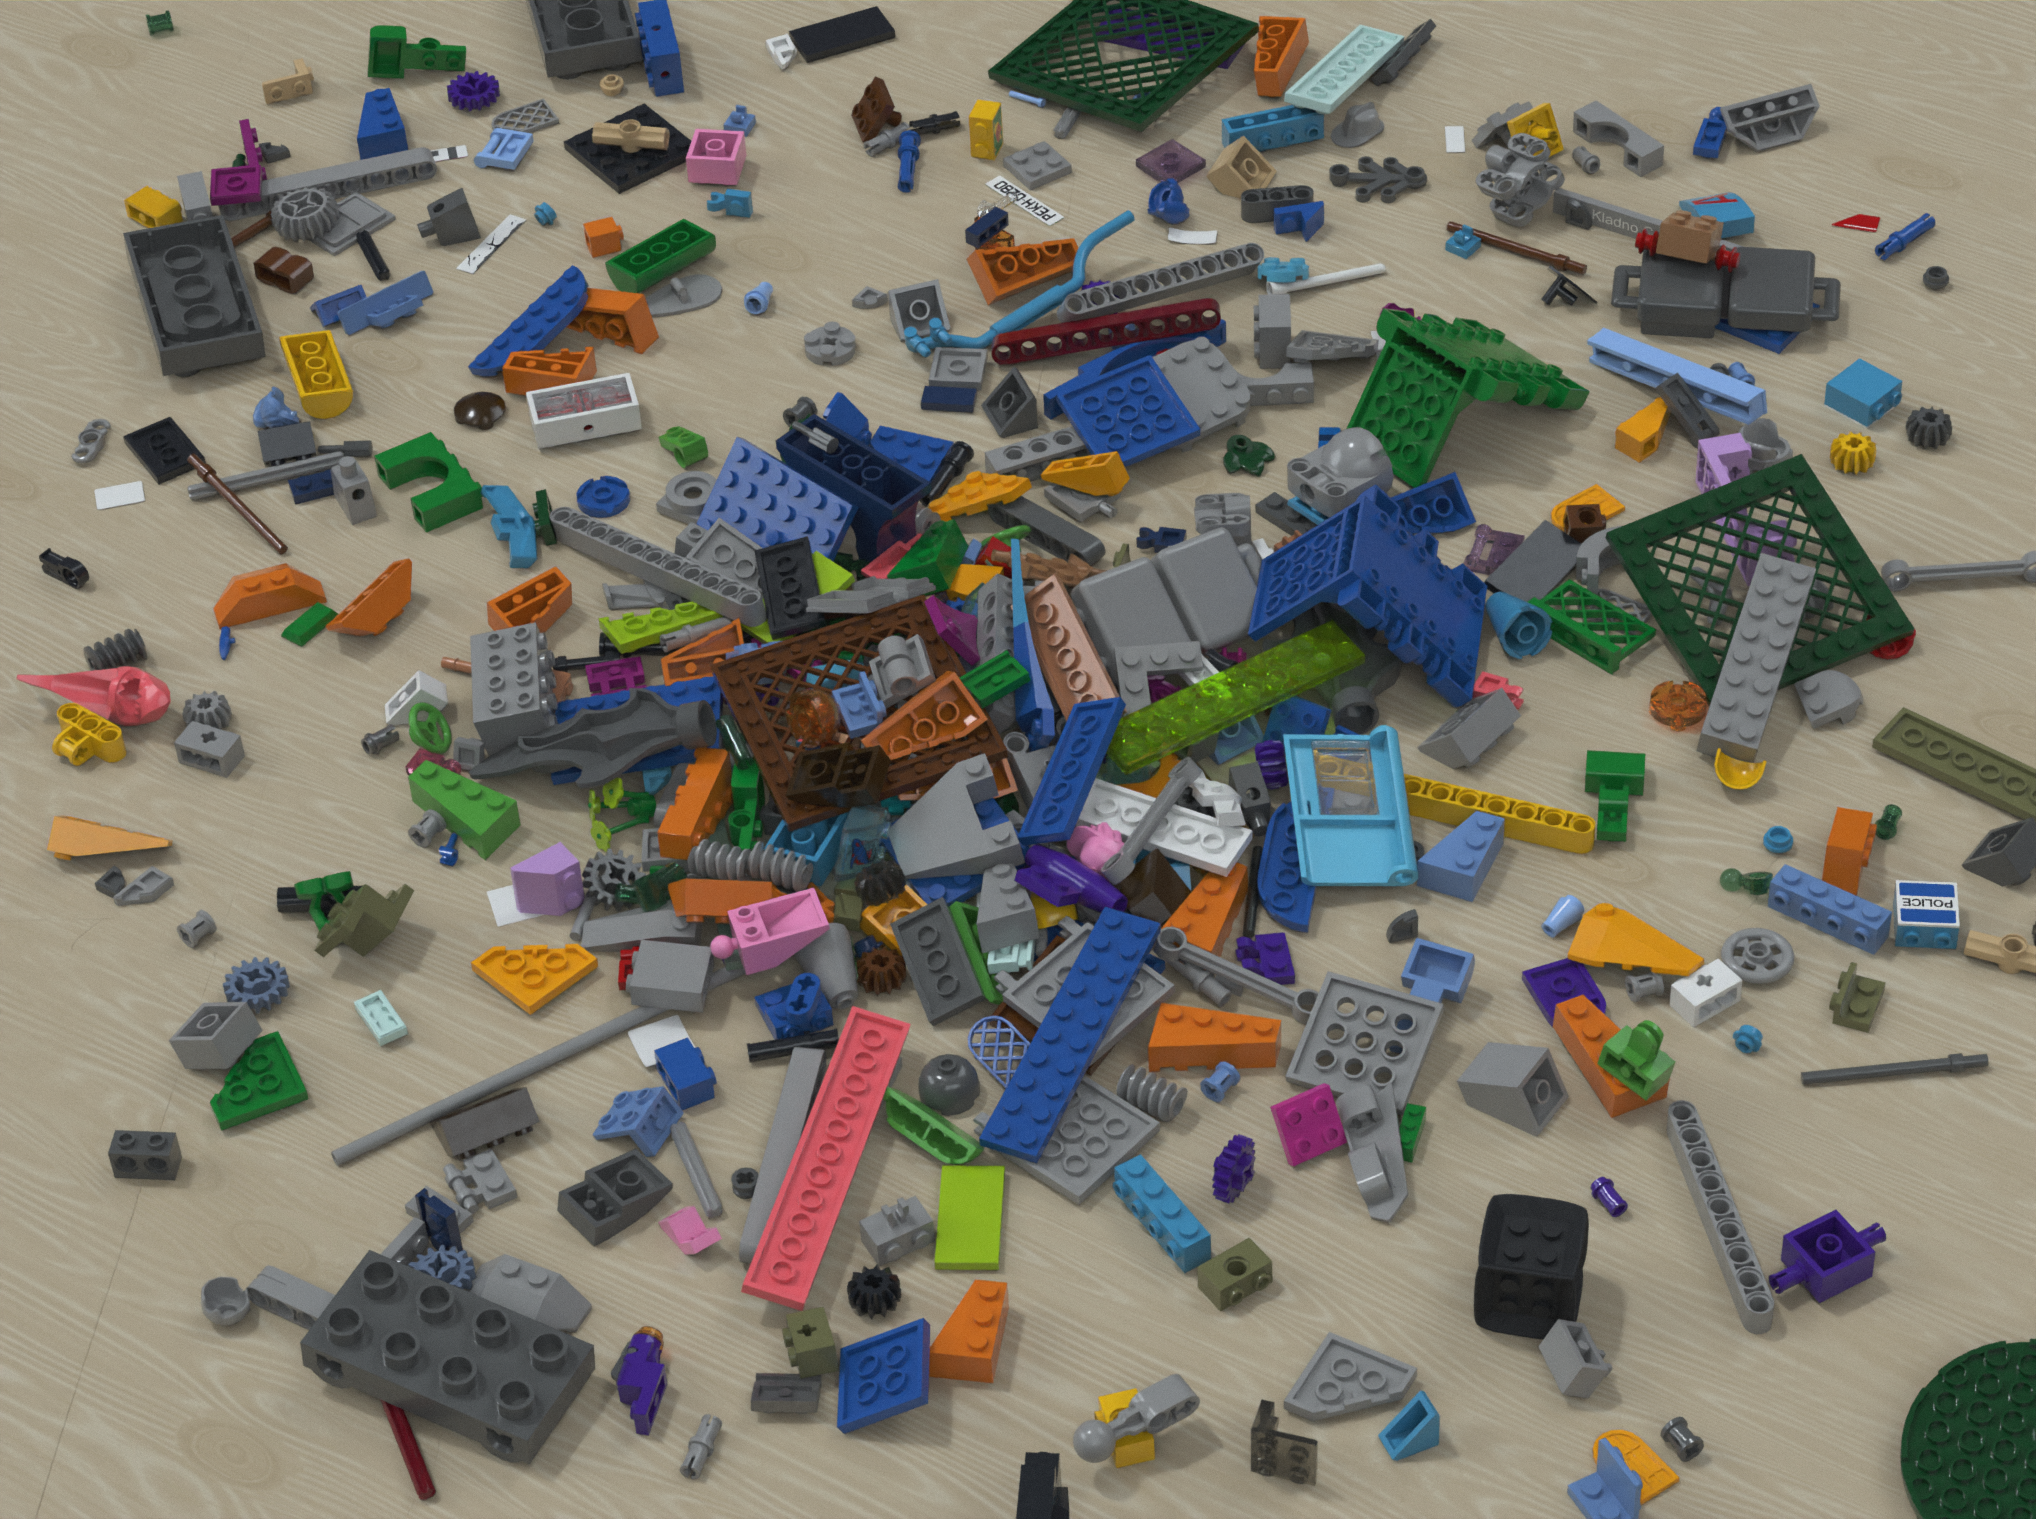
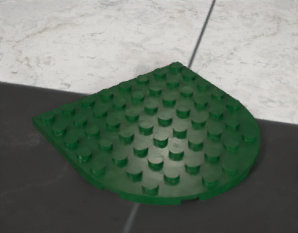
M2030 1339L2029 1342L2007 1344L2006 1341H1999L1968 1351L1942 1367L1938 1371V1375L1918 1393L1905 1420L1900 1451L1901 1475L1910 1505L1918 1519H2036V1339Z

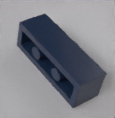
M998 207L993 208L965 230L966 243L976 248L981 247L1009 225L1008 212Z

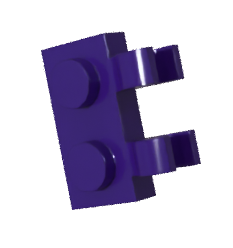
M1285 932L1255 935V941L1248 937L1236 939L1238 949L1235 950L1237 961H1241L1243 968L1280 985L1295 984V972Z

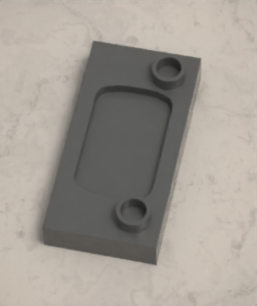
M223 215L123 233L127 259L163 376L174 374L179 377H189L197 374L204 368L266 357L263 333Z

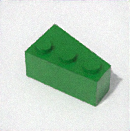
M955 519L946 522L940 520L933 523L887 575L888 579H921L927 577L929 583L936 585V590L925 593V596L950 589L968 548V544Z

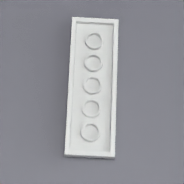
M1095 778L1076 826H1087L1090 828L1091 824L1097 827L1098 824L1107 822L1112 830H1117L1122 834V842L1125 843L1156 798ZM1174 804L1143 849L1153 851L1155 848H1158L1163 856L1227 877L1253 837L1252 830L1241 826L1217 827L1216 818Z

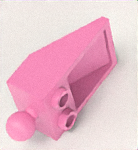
M810 888L727 911L732 938L726 935L715 937L711 942L710 950L716 958L726 959L737 949L745 973L750 975L777 967L830 929L829 923L815 889Z

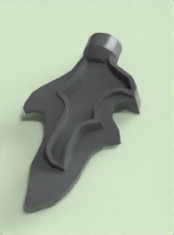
M1320 602L1293 619L1295 629L1290 639L1278 641L1264 639L1262 648L1271 664L1316 688L1329 704V709L1332 710L1331 716L1335 727L1340 725L1360 735L1368 732L1376 725L1379 719V711L1374 698L1396 683L1403 663L1388 649V644L1373 641L1378 632L1377 629L1374 627L1365 629L1338 603Z
M629 688L630 698L626 703L606 710L581 708L573 718L561 724L548 727L530 736H518L517 742L487 757L471 769L469 774L472 779L476 780L516 774L529 768L538 773H553L575 766L582 769L581 776L575 781L576 785L579 788H591L604 785L617 778L645 757L678 745H683L688 750L713 746L717 736L716 720L711 706L705 700L681 704L678 707L668 704L653 691L644 688Z

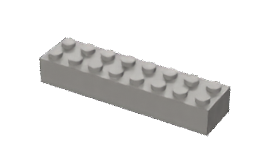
M1760 554L1701 730L1697 752L1716 757L1717 750L1720 748L1725 755L1744 762H1755L1812 587L1816 568L1768 554Z

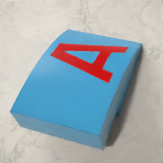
M1726 192L1679 201L1681 209L1691 212V216L1701 218L1703 215L1716 217L1719 222H1724L1721 238L1754 233L1755 215L1745 201L1735 193Z

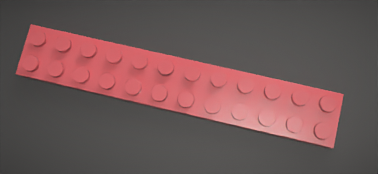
M852 1006L744 1279L741 1292L803 1311L911 1024Z

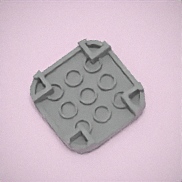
M1198 337L1195 340L1184 342L1152 357L1201 429L1199 437L1173 448H1181L1182 452L1192 450L1193 442L1233 423L1237 427L1245 423V418L1250 411V391L1220 349L1210 343L1206 337Z

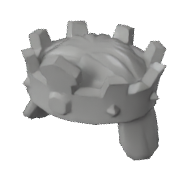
M1756 419L1751 424L1742 426L1738 432L1741 433L1745 443H1749L1751 446L1752 457L1748 459L1750 474H1753L1754 470L1760 471L1793 457V450L1790 448L1788 441L1779 437L1776 423L1770 419Z

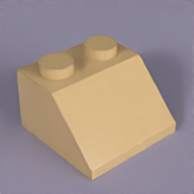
M1243 135L1223 149L1206 177L1223 195L1241 198V194L1246 190L1267 188L1277 171Z

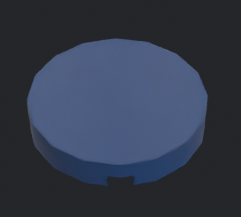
M601 476L600 480L596 481L593 478L589 479L579 487L576 493L579 509L582 513L591 517L604 518L614 516L626 509L630 502V492L627 484L623 480L612 476Z

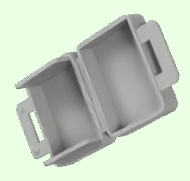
M1220 527L1162 549L1151 560L1142 557L1084 579L1072 589L1071 597L1112 682L1118 687L1113 653L1115 647L1200 641L1201 654L1206 656L1205 653L1210 648L1218 651L1251 638L1248 636L1257 591L1261 561L1251 544L1245 543L1236 546L1230 532L1226 528Z

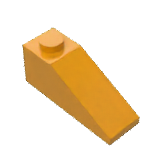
M1118 451L1052 461L1040 475L1042 480L1094 496H1115L1123 490V486L1130 480Z

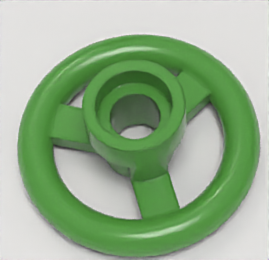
M1027 525L1016 526L992 536L1011 547V538L1021 540L1030 534L1031 528ZM990 536V537L984 539V540L981 542V544H982V546H981V548H980L981 550H982L983 547L987 544V542L991 539L992 536Z
M424 702L415 704L410 709L408 718L410 738L417 746H422L430 753H445L450 748L452 741L451 730L445 717L431 704ZM420 711L429 713L428 719L424 722L417 720V715ZM436 722H438V724L441 727L443 733V740L438 734Z

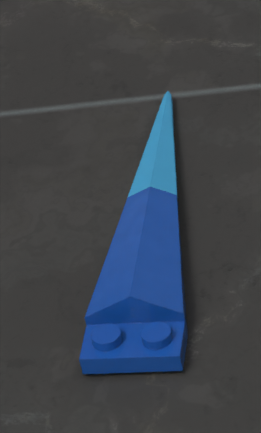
M1011 538L1014 658L1029 672L1031 680L1015 690V714L1022 732H1026L1025 736L1029 741V753L1048 747L1054 738V708L1040 670L1029 626L1022 582L1019 539Z

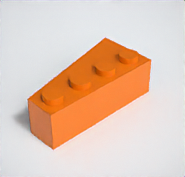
M1074 238L1045 241L1040 244H1020L1019 246L1007 248L1003 246L990 250L978 249L974 250L966 260L987 304L990 305L1072 272L1078 245Z
M587 288L586 294L588 299L584 308L566 326V328L580 333L586 330L594 338L600 340L604 338L614 340L615 345L623 348L626 345L634 347V352L643 354L659 338L645 296L639 293Z
M707 747L695 750L694 757L696 762L695 764H689L685 771V775L688 776L685 786H678L674 805L669 806L657 832L660 857L688 860L692 848L699 846L703 839H708L710 835L714 834L716 826L721 819L725 818L727 810L733 804L731 789L732 768L729 750Z
M1236 862L1227 877L1209 871L1161 929L1165 927L1179 928L1185 933L1188 943L1221 957L1227 937L1229 938L1234 919L1237 918L1248 892V867ZM1174 941L1173 944L1179 948L1180 945Z
M1580 995L1556 1004L1553 1028L1611 1118L1667 1097L1669 1081L1648 1100H1644L1597 1064L1604 1044L1621 1029L1588 998Z
M1161 1003L1148 1045L1149 1072H1160V1067H1175V1071H1188V1066H1206L1207 1070H1215L1220 1062L1234 1065L1235 1069L1276 1067L1282 1045L1281 1020Z

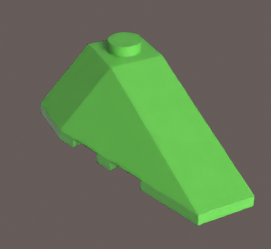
M955 901L949 908L985 997L990 1003L1000 1005L1003 1002V996L996 990L995 987L999 983L994 980L998 973L989 974L987 966L989 952L982 953L977 930L979 907Z

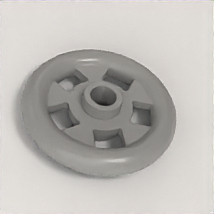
M1747 928L1728 937L1721 950V959L1742 981L1766 984L1777 981L1789 973L1794 964V951L1790 943L1774 931L1763 928ZM1749 940H1761L1748 943ZM1777 947L1781 953L1773 955L1770 948ZM1734 949L1743 950L1742 957L1734 956ZM1771 963L1777 966L1772 970L1766 969ZM1744 964H1746L1751 968H1755V970H1747L1743 968Z

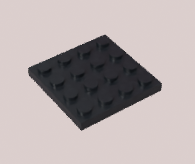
M645 103L604 123L620 124L625 120L633 119L637 120L641 126L667 128L670 134L667 150L642 148L637 152L629 153L623 151L621 146L595 144L592 140L593 128L564 141V148L568 153L618 194L686 162L691 140Z

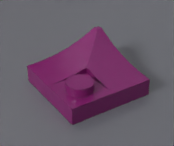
M934 595L924 601L938 635L971 666L978 662L980 656L976 642L977 617L949 607Z

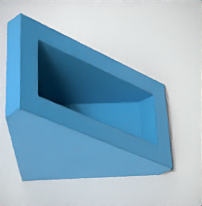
M1420 1390L1378 1435L1392 1460L1398 1461L1439 1445L1440 1415L1426 1393Z

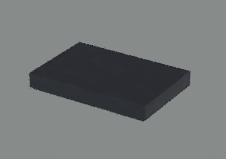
M171 417L123 436L126 446L158 485L194 470L195 468L187 461L191 454H196L206 464L205 457Z

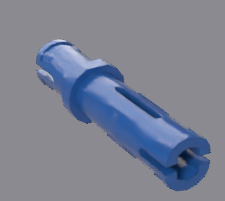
M1925 213L1899 232L1891 233L1887 240L1875 247V254L1878 257L1881 256L1880 259L1886 260L1895 252L1903 251L1907 244L1934 228L1936 224L1934 217L1931 216L1929 218L1930 214Z

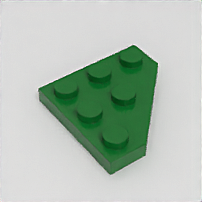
M278 1031L256 1038L252 1045L247 1047L240 1062L231 1068L224 1079L225 1085L220 1093H215L211 1099V1109L221 1131L309 1099L307 1090Z

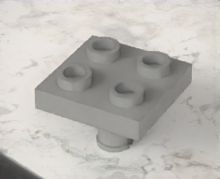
M1529 101L1522 105L1515 103L1508 107L1505 113L1500 114V112H1496L1486 119L1488 123L1480 126L1477 129L1478 134L1472 139L1475 147L1479 148L1502 137L1508 147L1511 135L1507 121L1533 109Z

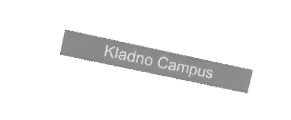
M1562 188L1554 191V213L1566 216L1567 201L1573 198L1586 207L1591 215L1592 225L1634 239H1636L1638 232H1643L1644 228L1647 229L1650 235H1653L1655 231H1660L1662 220ZM1722 239L1720 241V246L1724 244L1727 251H1732L1734 247H1743Z

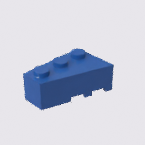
M390 88L376 89L365 94L357 135L360 160L408 150L405 127Z

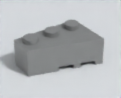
M1013 862L998 864L984 870L977 917V930L982 953L1040 938L1035 908L1025 887L1014 881L1017 870Z

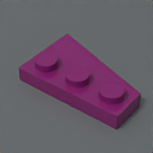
M249 119L239 120L248 166L259 165V162H263L260 147L255 148L254 144L259 142L256 128L250 127ZM261 167L262 181L267 180L265 167Z

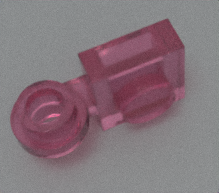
M421 748L405 766L407 775L415 771L425 760L461 775L462 769L456 760H445L443 755L430 753Z

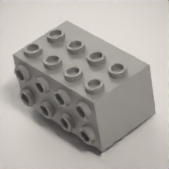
M536 622L470 636L473 723L482 742H485V749L488 755L491 756L517 742L518 736H530L548 727L558 725L557 717L554 715V710L558 709V704L553 693V688H556L557 684L555 674L552 671V667L556 665L553 651L548 650L546 635L544 632L540 633Z

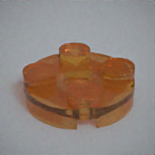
M1673 680L1666 681L1657 685L1652 690L1649 713L1658 722L1669 726L1671 730L1683 731L1686 727L1697 724L1706 716V694L1702 688L1692 682L1683 681V685H1673Z

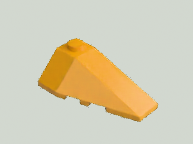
M60 815L54 816L47 850L55 852L54 857L71 860L72 856L172 846L173 840L140 832H127L123 828L106 825L100 826L101 823Z
M1599 903L1583 915L1568 952L1569 960L1590 966L1604 967L1605 962L1622 964L1623 970H1632L1633 967L1646 966L1650 967V971L1653 973L1690 976L1704 965V958L1626 910L1615 908L1608 903Z

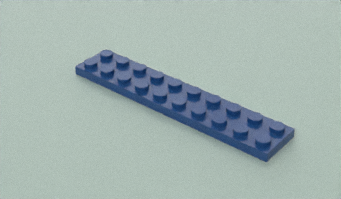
M1108 907L1103 909L980 1135V1146L1036 1164L1038 1163L1161 932L1160 923Z

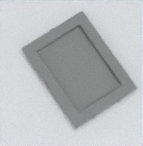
M356 192L337 203L339 219L336 221V226L331 227L330 232H324L323 236L318 235L314 239L308 238L307 240L331 255L336 256L358 243L356 237L358 232L366 230L371 235L396 220V218L389 211Z

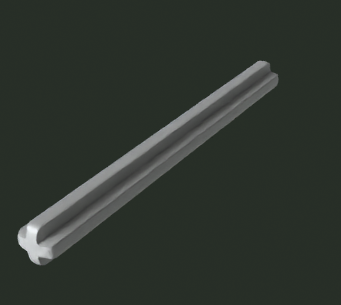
M341 451L307 458L306 460H298L220 479L231 491L330 469L333 466L339 465V460L344 455ZM203 482L188 486L191 500L219 494L209 483Z

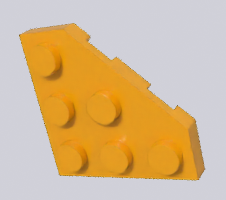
M975 471L968 474L966 480L959 485L949 488L948 493L943 497L933 500L928 508L932 512L938 513L941 520L946 522L952 520L951 516H959L964 513L969 516L988 510L987 504H996L1001 501L1003 504L1013 502L1031 489L1032 485L1029 478Z
M565 944V948L548 949V945H523V950H506V946H493L472 961L471 966L472 971L531 1015L596 969L598 961L595 956L579 944Z

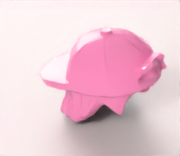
M1102 822L1097 827L1092 824L1090 828L1087 826L1075 827L1070 840H1067V848L1070 854L1078 859L1080 863L1106 878L1101 872V868L1114 854L1119 852L1124 843L1122 842V834L1119 831L1112 830L1107 822Z

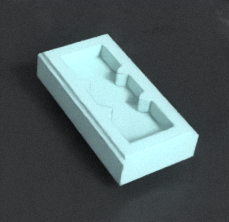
M381 990L354 1002L355 1010L380 1046L408 1034L406 1025Z

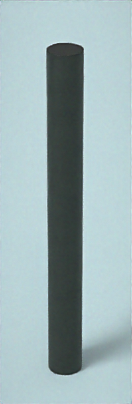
M1261 846L1253 847L1243 926V936L1250 939L1254 937L1259 900L1257 877L1263 851Z

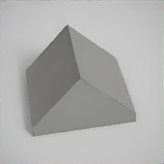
M938 279L888 291L890 320L900 341L905 340L904 330L907 327L916 328L917 334L920 337L930 335L929 321L932 318H939L946 331L951 329Z

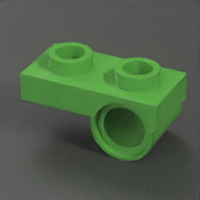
M672 427L666 431V434L658 437L661 447L674 452V456L682 468H686L708 457L705 437L683 427Z

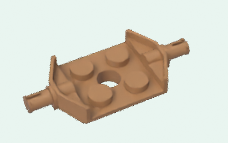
M993 549L991 560L1006 563L1008 567L1012 568L1011 551L1004 552ZM1020 553L1022 579L1025 581L1033 579L1045 581L1055 574L1061 578L1064 585H1067L1069 589H1073L1082 580L1107 571L1093 568L1072 553L1068 563L1060 558L1048 560L1041 558L1037 554L1027 553L1022 555Z

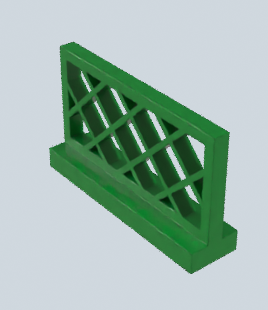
M1570 579L1541 600L1533 597L1528 601V603L1542 608L1551 618L1550 630L1552 635L1550 639L1611 675L1619 670L1620 661L1656 636L1655 628ZM1571 591L1579 597H1564L1563 595ZM1549 605H1560L1561 610H1556ZM1565 605H1580L1581 610H1565ZM1585 605H1595L1600 610H1585ZM1571 618H1582V622H1576ZM1587 618H1602V622H1587ZM1606 618H1618L1622 622H1607ZM1593 631H1604V635H1598ZM1608 631H1624V635H1609ZM1628 631H1640L1643 634L1629 635ZM1615 644H1626V646L1621 649Z

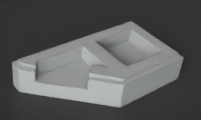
M151 866L113 897L114 902L117 906L154 902L174 886L173 878Z

